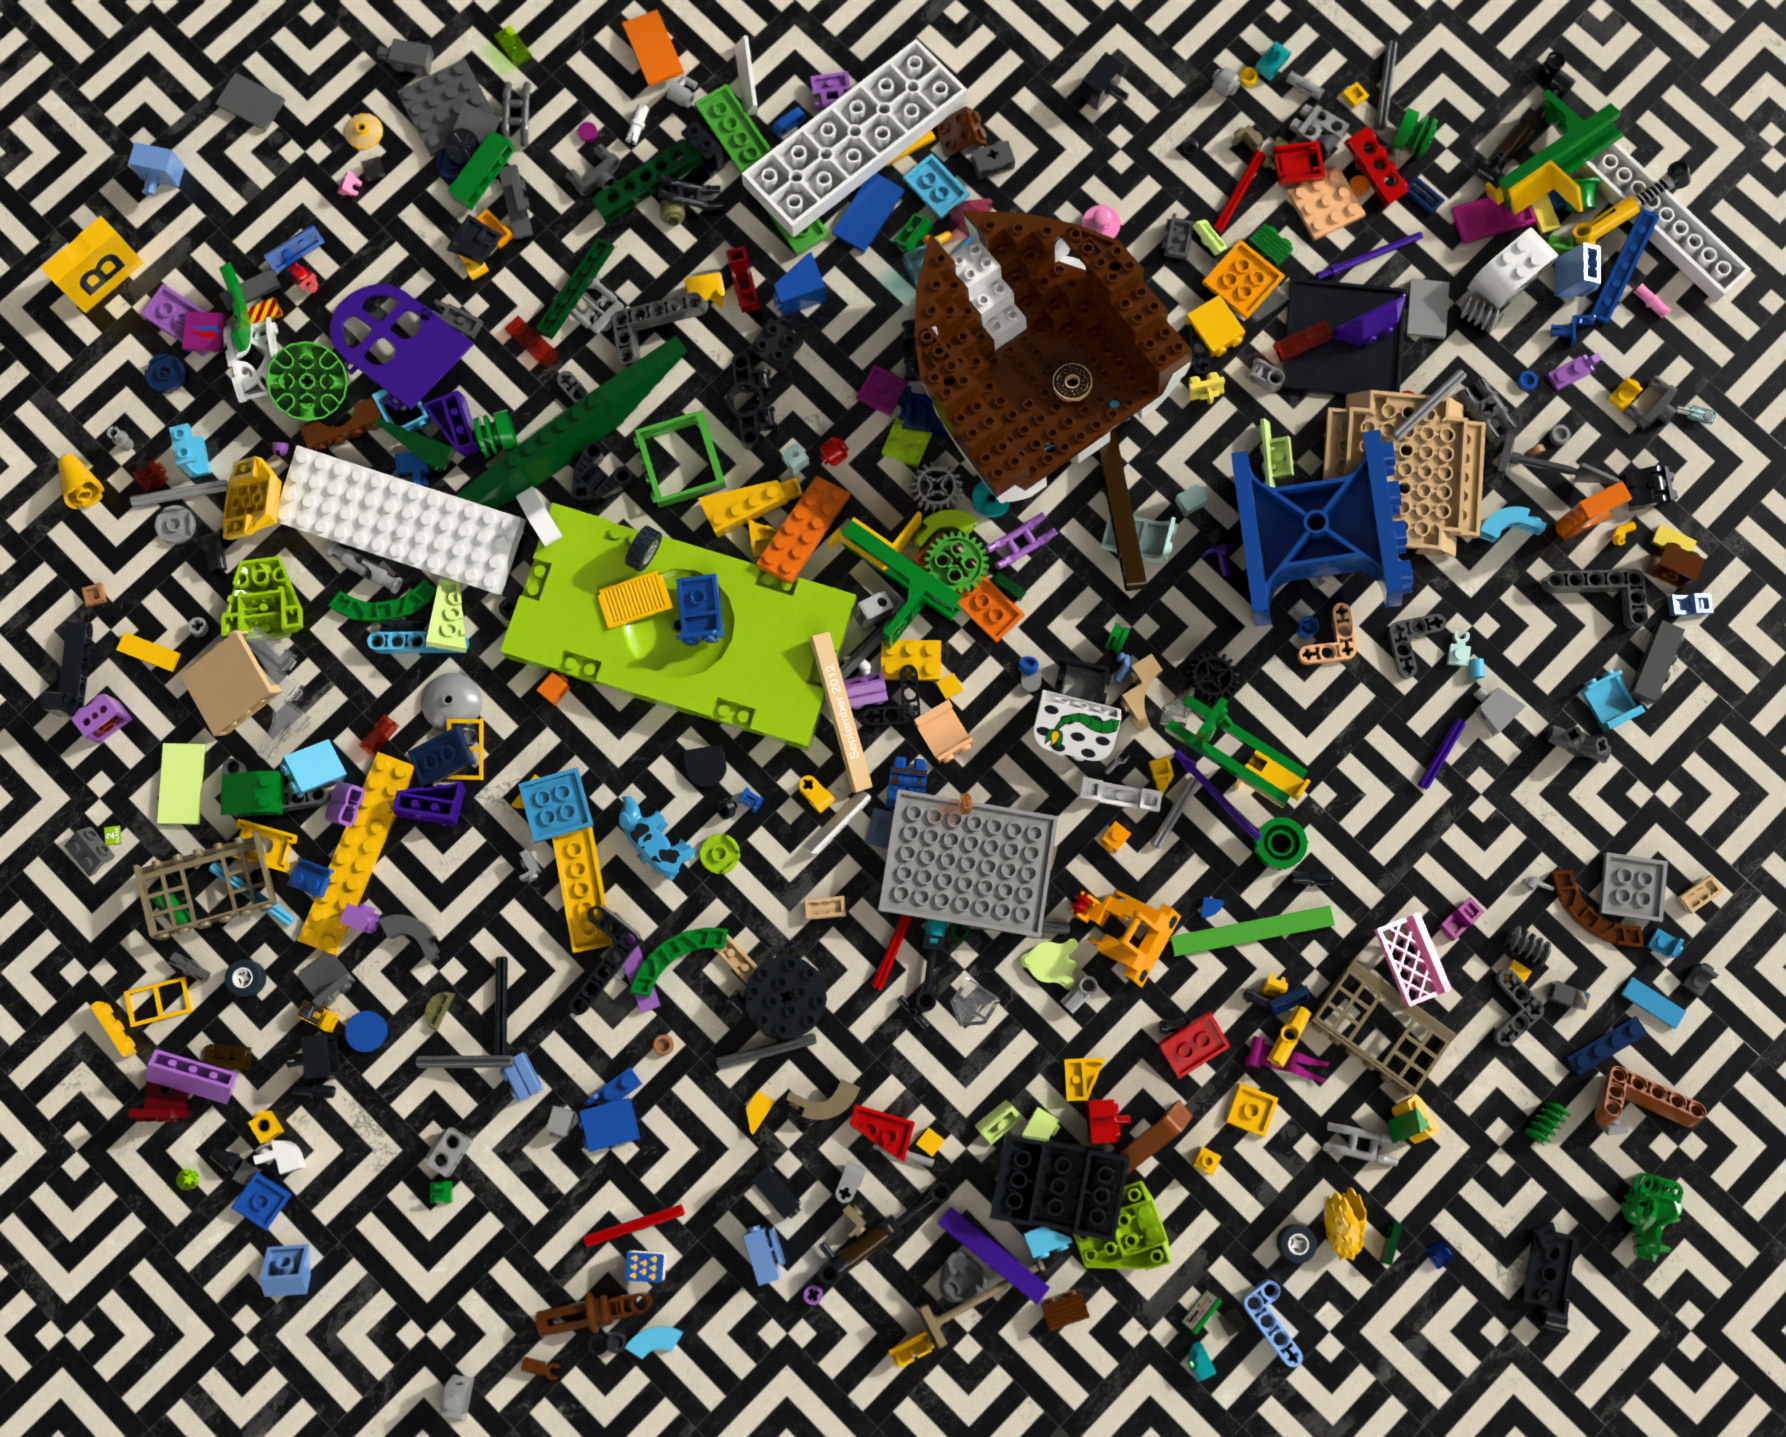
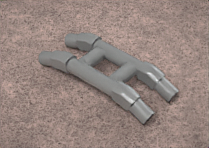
M1328 1122L1327 1130L1350 1135L1348 1147L1324 1143L1323 1151L1390 1166L1398 1165L1397 1158L1377 1154L1379 1142L1393 1144L1391 1135ZM1358 1137L1370 1139L1368 1152L1356 1149ZM1402 1141L1395 1143L1393 1145L1400 1146Z

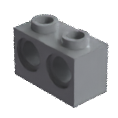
M449 1127L447 1130L444 1129L438 1137L440 1142L436 1148L432 1147L426 1156L428 1160L425 1164L445 1177L452 1175L473 1142L472 1139L453 1127ZM452 1136L458 1139V1145L455 1148H452L449 1144ZM440 1154L446 1157L444 1166L438 1164L437 1159Z

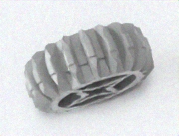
M930 462V468L924 464L923 471L917 469V475L912 476L914 482L910 483V487L913 488L910 494L914 496L913 502H919L918 508L925 506V513L929 509H932V514L936 510L943 511V508L950 510V505L956 507V501L961 500L959 494L963 493V489L960 488L963 486V482L958 481L960 474L954 475L955 468L948 470L949 464H946L943 468L941 467V462H938L937 466ZM932 475H941V477H940V478H937V479H935V478H933V477H931V476H932ZM948 480L950 481L953 487V491L950 496L947 494V490L944 488ZM923 481L926 482V486L929 488L925 496L920 489ZM933 486H940V490L934 491ZM934 498H940L943 501L936 502L931 500Z

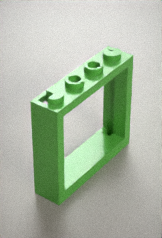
M703 410L635 430L637 437L633 438L636 449L640 448L642 455H639L642 467L646 466L648 473H645L644 476L647 485H652L653 491L650 492L653 503L657 502L659 508L727 488ZM699 424L716 481L662 497L644 440Z

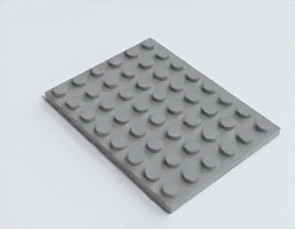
M897 789L878 911L1040 938L1058 816Z

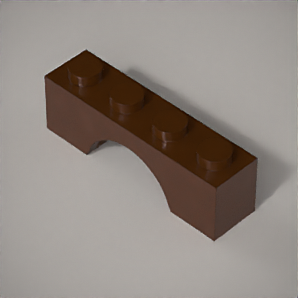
M371 397L354 404L352 418L340 427H328L319 420H315L301 426L300 430L308 449L322 453L328 447L333 445L339 446L345 440L361 437L363 433L370 430L380 429L381 427L374 422L375 418L382 420L384 418L374 398Z

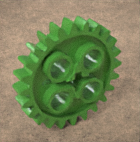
M951 531L950 537H947L944 533L942 541L936 538L937 545L930 544L932 551H926L929 557L924 558V562L928 563V565L924 566V570L930 571L928 572L930 575L953 591H958L962 596L963 590H966L969 594L970 587L975 590L977 589L976 582L983 583L981 577L987 576V573L983 570L988 569L989 565L985 564V562L989 558L983 556L986 554V549L980 550L982 543L975 544L976 537L970 540L969 533L962 537L961 531H959L958 536H954L953 531ZM959 546L963 549V552L957 554L952 549ZM945 550L949 551L951 557L945 553ZM940 558H944L948 563L941 566L937 561ZM953 560L956 563L960 561V568L958 565L953 566ZM971 561L975 563L976 567L969 569L965 564ZM961 569L968 574V577L963 575ZM956 573L960 576V579L953 581L949 576Z

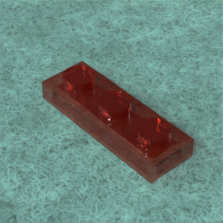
M519 316L504 328L505 332L544 368L548 369L560 357V354Z
M1324 320L1275 342L1272 346L1280 361L1284 362L1332 340L1334 336Z

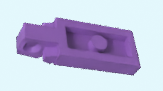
M1599 353L1589 358L1587 355H1583L1549 372L1546 376L1557 392L1589 375L1595 370L1593 366L1598 364L1602 358Z

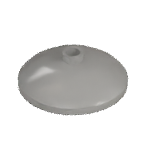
M447 673L436 677L428 684L422 696V711L426 720L433 727L447 732V719H477L482 708V696L478 686L467 676L458 673ZM448 697H452L450 703H446ZM452 723V729L456 726H461V728L471 726L473 723Z

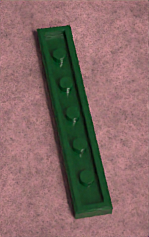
M597 237L536 326L535 331L551 340L554 338L615 249L613 244Z

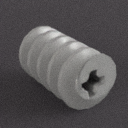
M1469 294L1459 310L1461 311L1460 318L1468 315L1467 322L1475 319L1474 326L1481 322V329L1483 330L1488 326V333L1490 334L1496 328L1503 314L1499 317L1500 310L1498 309L1492 313L1493 306L1491 305L1485 309L1486 302L1478 305V298L1471 301L1472 295Z

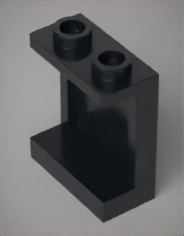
M695 120L681 131V135L700 153L703 163L698 165V167L710 179L725 167L721 146Z

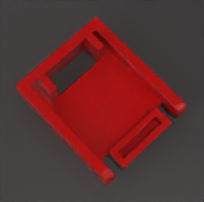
M1319 141L1273 147L1277 178H1279L1278 183L1280 186L1324 180L1325 171ZM1315 154L1317 167H1313L1311 171L1309 155Z

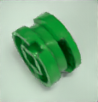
M1115 623L1104 648L1107 650L1112 649L1114 653L1119 655L1130 629L1127 627L1122 628L1120 624Z

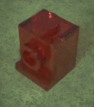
M153 460L137 472H132L140 485L148 493L153 492L169 480L165 475L167 472L165 467L160 462L157 464Z

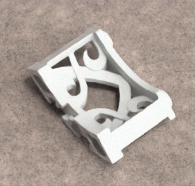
M266 317V321L250 324V344L242 352H238L231 337L233 332L232 325L224 326V343L228 348L225 353L228 367H233L232 375L234 378L231 379L239 403L268 395L267 388L264 387L261 379H266L267 367L278 352L276 343L278 328L275 322L272 323L270 317ZM251 344L259 347L266 353L257 371L249 363L239 361L240 358L249 352ZM248 368L253 375L251 376L249 372L243 375V370ZM257 383L262 388L248 392V390L253 388Z

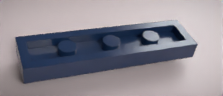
M1633 1016L1565 1058L1576 1076H1579L1648 1033L1638 1017Z

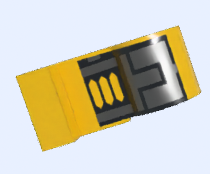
M306 1000L303 1001L297 1013V1016L331 1033L340 1018V1015L326 1008L317 1007Z

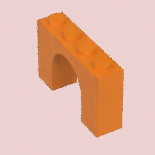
M1623 481L1576 504L1555 523L1557 534L1565 541L1608 519L1612 515L1610 511L1625 505L1632 499Z

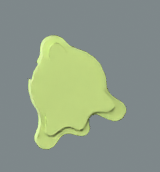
M1072 938L1062 944L1054 942L1040 943L1032 951L1021 957V964L1037 980L1045 983H1058L1066 990H1071L1075 986L1071 974L1077 967V963L1074 960H1070L1069 955L1077 949L1078 942Z

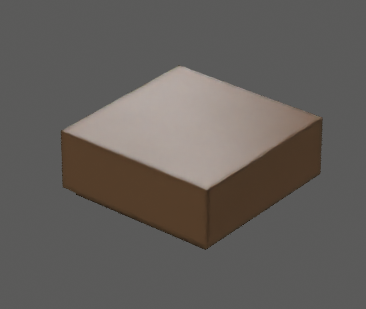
M102 583L81 588L85 607L90 608L107 603Z

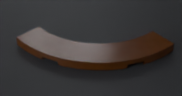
M1572 870L1550 872L1552 884L1561 905L1582 929L1596 938L1614 945L1644 947L1641 926H1627L1611 922L1587 905L1581 897Z

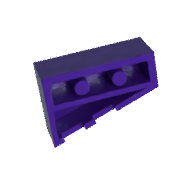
M456 390L421 404L457 452L466 457L481 451L474 434V422L466 398L459 391Z
M462 781L455 782V784H439L428 788L418 787L398 790L392 810L400 818L457 827L466 788Z

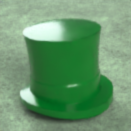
M1572 179L1580 186L1583 211L1580 213L1595 210L1594 192L1595 187L1600 184V179ZM1566 202V212L1579 213L1573 206Z

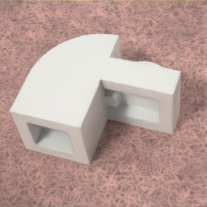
M272 1141V1147L259 1150V1155L253 1156L255 1165L276 1159L280 1174H286L306 1167L300 1148L291 1141Z

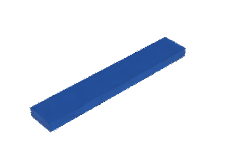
M1641 208L1590 315H1596L1595 320L1608 324L1660 215Z

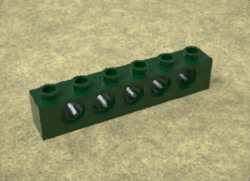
M680 139L671 148L661 151L654 159L644 162L637 170L630 171L620 181L613 182L606 190L597 192L591 200L606 224L655 194L659 188L666 187V185L656 179L658 172L677 180L703 163L701 155L686 139ZM682 156L681 160L675 161L676 157ZM660 167H666L664 171H658ZM645 177H650L648 181H642ZM629 187H634L633 191L626 192ZM612 198H618L616 202H610Z

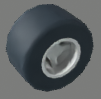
M241 959L228 967L225 973V984L232 994L241 997H252L263 990L266 984V973L259 963Z
M1290 1224L1279 1232L1276 1246L1284 1259L1292 1263L1302 1264L1314 1256L1317 1250V1240L1309 1228L1299 1224Z

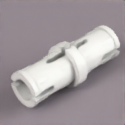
M642 104L637 105L634 118L630 121V129L625 139L630 144L633 140L632 144L636 145L641 130H644V121L649 111V108L645 105L643 109Z

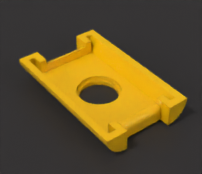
M238 819L236 828L241 829L239 837L243 839L253 837L252 832L257 831L261 838H269L272 841V849L265 853L268 867L287 872L291 864L287 862L292 843L297 844V835ZM257 849L245 852L246 861L255 864L260 863ZM240 854L231 856L237 859H241Z

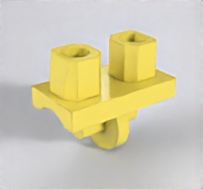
M1217 372L1209 373L1205 381H1201L1198 376L1190 377V401L1206 399L1208 404H1212L1214 397L1224 393V377H1219Z

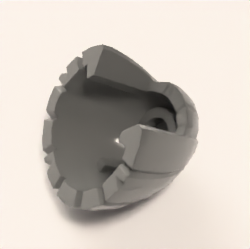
M952 1253L948 1256L942 1267L939 1288L947 1301H969L980 1296L987 1289L988 1279L984 1274V1270L979 1264H976V1261H973L972 1257L966 1256L965 1253Z

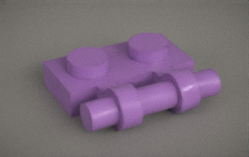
M848 71L810 76L813 97L821 96L820 101H814L815 109L823 108L825 110L851 89ZM838 94V98L827 99V95Z

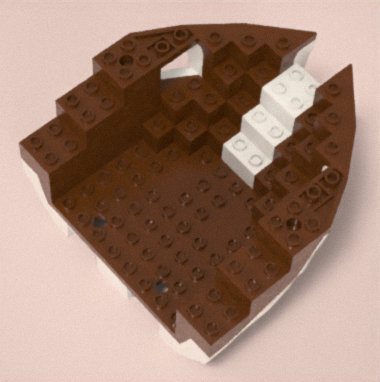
M965 210V222L972 242L949 256L933 235H929L916 288L914 336L920 380L932 401L936 415L942 421L946 431L963 457L980 476L996 499L1003 504L1004 502L1032 497L1047 486L1046 476L1072 458L1079 464L1110 442L1111 430L1136 413L1142 419L1157 409L1176 387L1181 378L1186 375L1191 363L1192 349L1167 322L1168 309L1144 283V268L1119 240L1077 224L1027 213ZM1071 249L1079 259L1069 257L1066 255L1069 254V250ZM1065 364H1080L1091 373L1092 389L1088 396L1081 401L1066 402L1060 399L1054 392L1052 385L1053 376L1057 369ZM1070 379L1067 384L1070 387H1074L1078 382L1075 379ZM1115 400L1120 405L1113 408L1109 406V402ZM1048 445H1053L1056 450L1049 453L1045 451V448Z

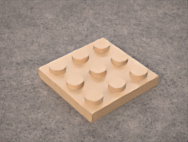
M1339 166L1326 171L1323 181L1301 183L1287 190V195L1313 241L1358 221L1366 215Z

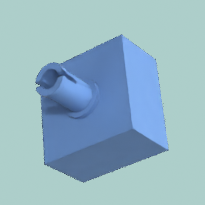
M134 142L128 162L140 179L145 181L142 192L149 196L150 193L151 196H155L157 184L179 188L185 168L171 149Z

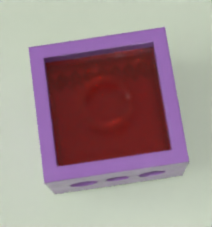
M100 694L94 697L92 703L88 706L78 709L71 720L85 738L100 744L131 721L132 718L118 700L106 694Z

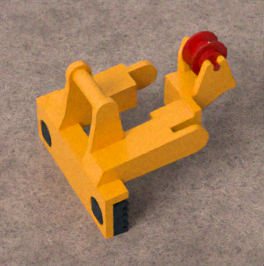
M1114 890L1113 894L1124 900V902L1107 894L1103 903L1084 891H1081L1079 896L1074 895L1076 898L1075 903H1069L1072 906L1070 915L1085 923L1092 920L1103 928L1110 914L1123 921L1127 917L1132 919L1122 938L1116 939L1105 934L1101 942L1092 937H1088L1087 941L1097 946L1096 949L1101 954L1127 966L1123 975L1130 982L1142 988L1181 916L1172 907L1163 903L1159 910H1156L1118 890ZM1140 923L1148 927L1149 930L1137 949L1129 941Z

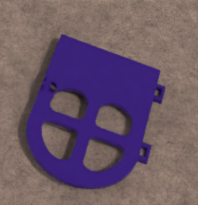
M387 284L369 285L352 292L338 305L330 323L331 341L337 352L344 358L341 362L345 367V371L350 375L357 369L389 393L384 401L397 411L403 405L412 410L474 345L473 342L434 314L431 309L429 310L402 289ZM373 297H389L398 301L397 306L381 321L376 320L362 309L363 303ZM405 312H412L421 320L418 333L409 339H402L390 330L391 326ZM351 317L358 318L372 329L370 334L355 348L349 347L343 336L344 323ZM384 338L396 348L395 356L385 364L373 365L364 359V355L379 339ZM347 363L352 365L350 369L345 366ZM393 398L399 401L396 405L391 402Z

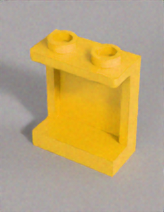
M1220 295L1188 313L1185 319L1188 327L1190 324L1193 326L1210 351V358L1215 355L1217 357L1221 356L1227 351L1228 347H1236L1243 341L1245 330Z

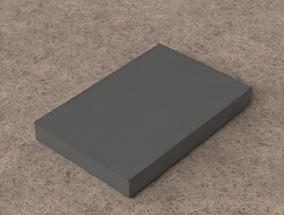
M235 72L215 104L244 121L267 131L286 100L284 97Z

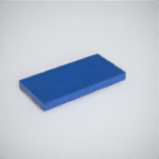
M875 173L864 182L833 229L832 235L865 253L903 196L905 189Z

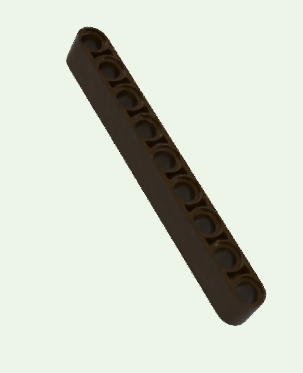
M1114 428L1110 431V442L1098 449L1097 454L1125 591L1146 589V576L1117 434Z

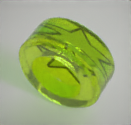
M194 1169L180 1171L176 1178L178 1187L182 1190L194 1189L199 1183V1174Z

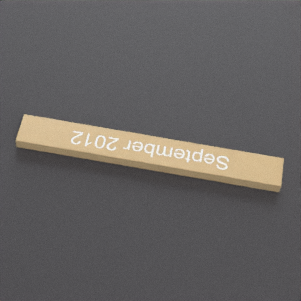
M830 632L811 636L809 639L852 792L856 793L873 787Z

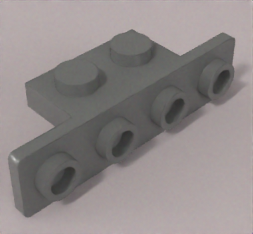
M516 164L503 167L499 174L514 239H521L532 236L533 232L527 210L530 209L528 197H524V191H526L525 182L520 179Z

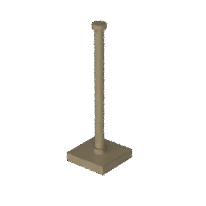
M1037 1259L1036 1263L1027 1267V1269L1034 1274L1038 1271H1044L1045 1266L1041 1259ZM1003 1280L987 1289L980 1296L966 1301L938 1317L936 1315L933 1316L927 1304L922 1303L915 1308L934 1345L942 1348L947 1345L940 1330L942 1324L1012 1285Z

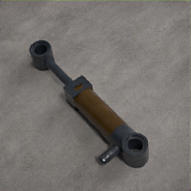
M1560 70L1549 84L1552 88L1551 92L1555 96L1561 94L1564 97L1576 80ZM1542 103L1535 111L1530 107L1527 109L1513 129L1475 173L1478 178L1485 183L1490 182L1491 184L1496 180L1502 170L1545 119L1541 116L1544 112Z
M943 1181L935 1182L931 1186L929 1195L897 1219L890 1214L836 1255L826 1242L820 1244L819 1247L828 1261L820 1266L818 1271L819 1279L825 1284L835 1283L876 1251L904 1233L901 1225L933 1202H946L951 1196L949 1185ZM938 1186L946 1188V1195L943 1198H938L934 1194ZM826 1267L833 1268L835 1271L834 1277L826 1278L823 1275V1270Z

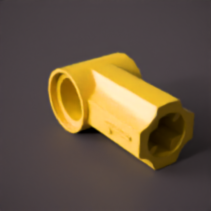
M458 254L472 281L489 272L485 262L481 266Z

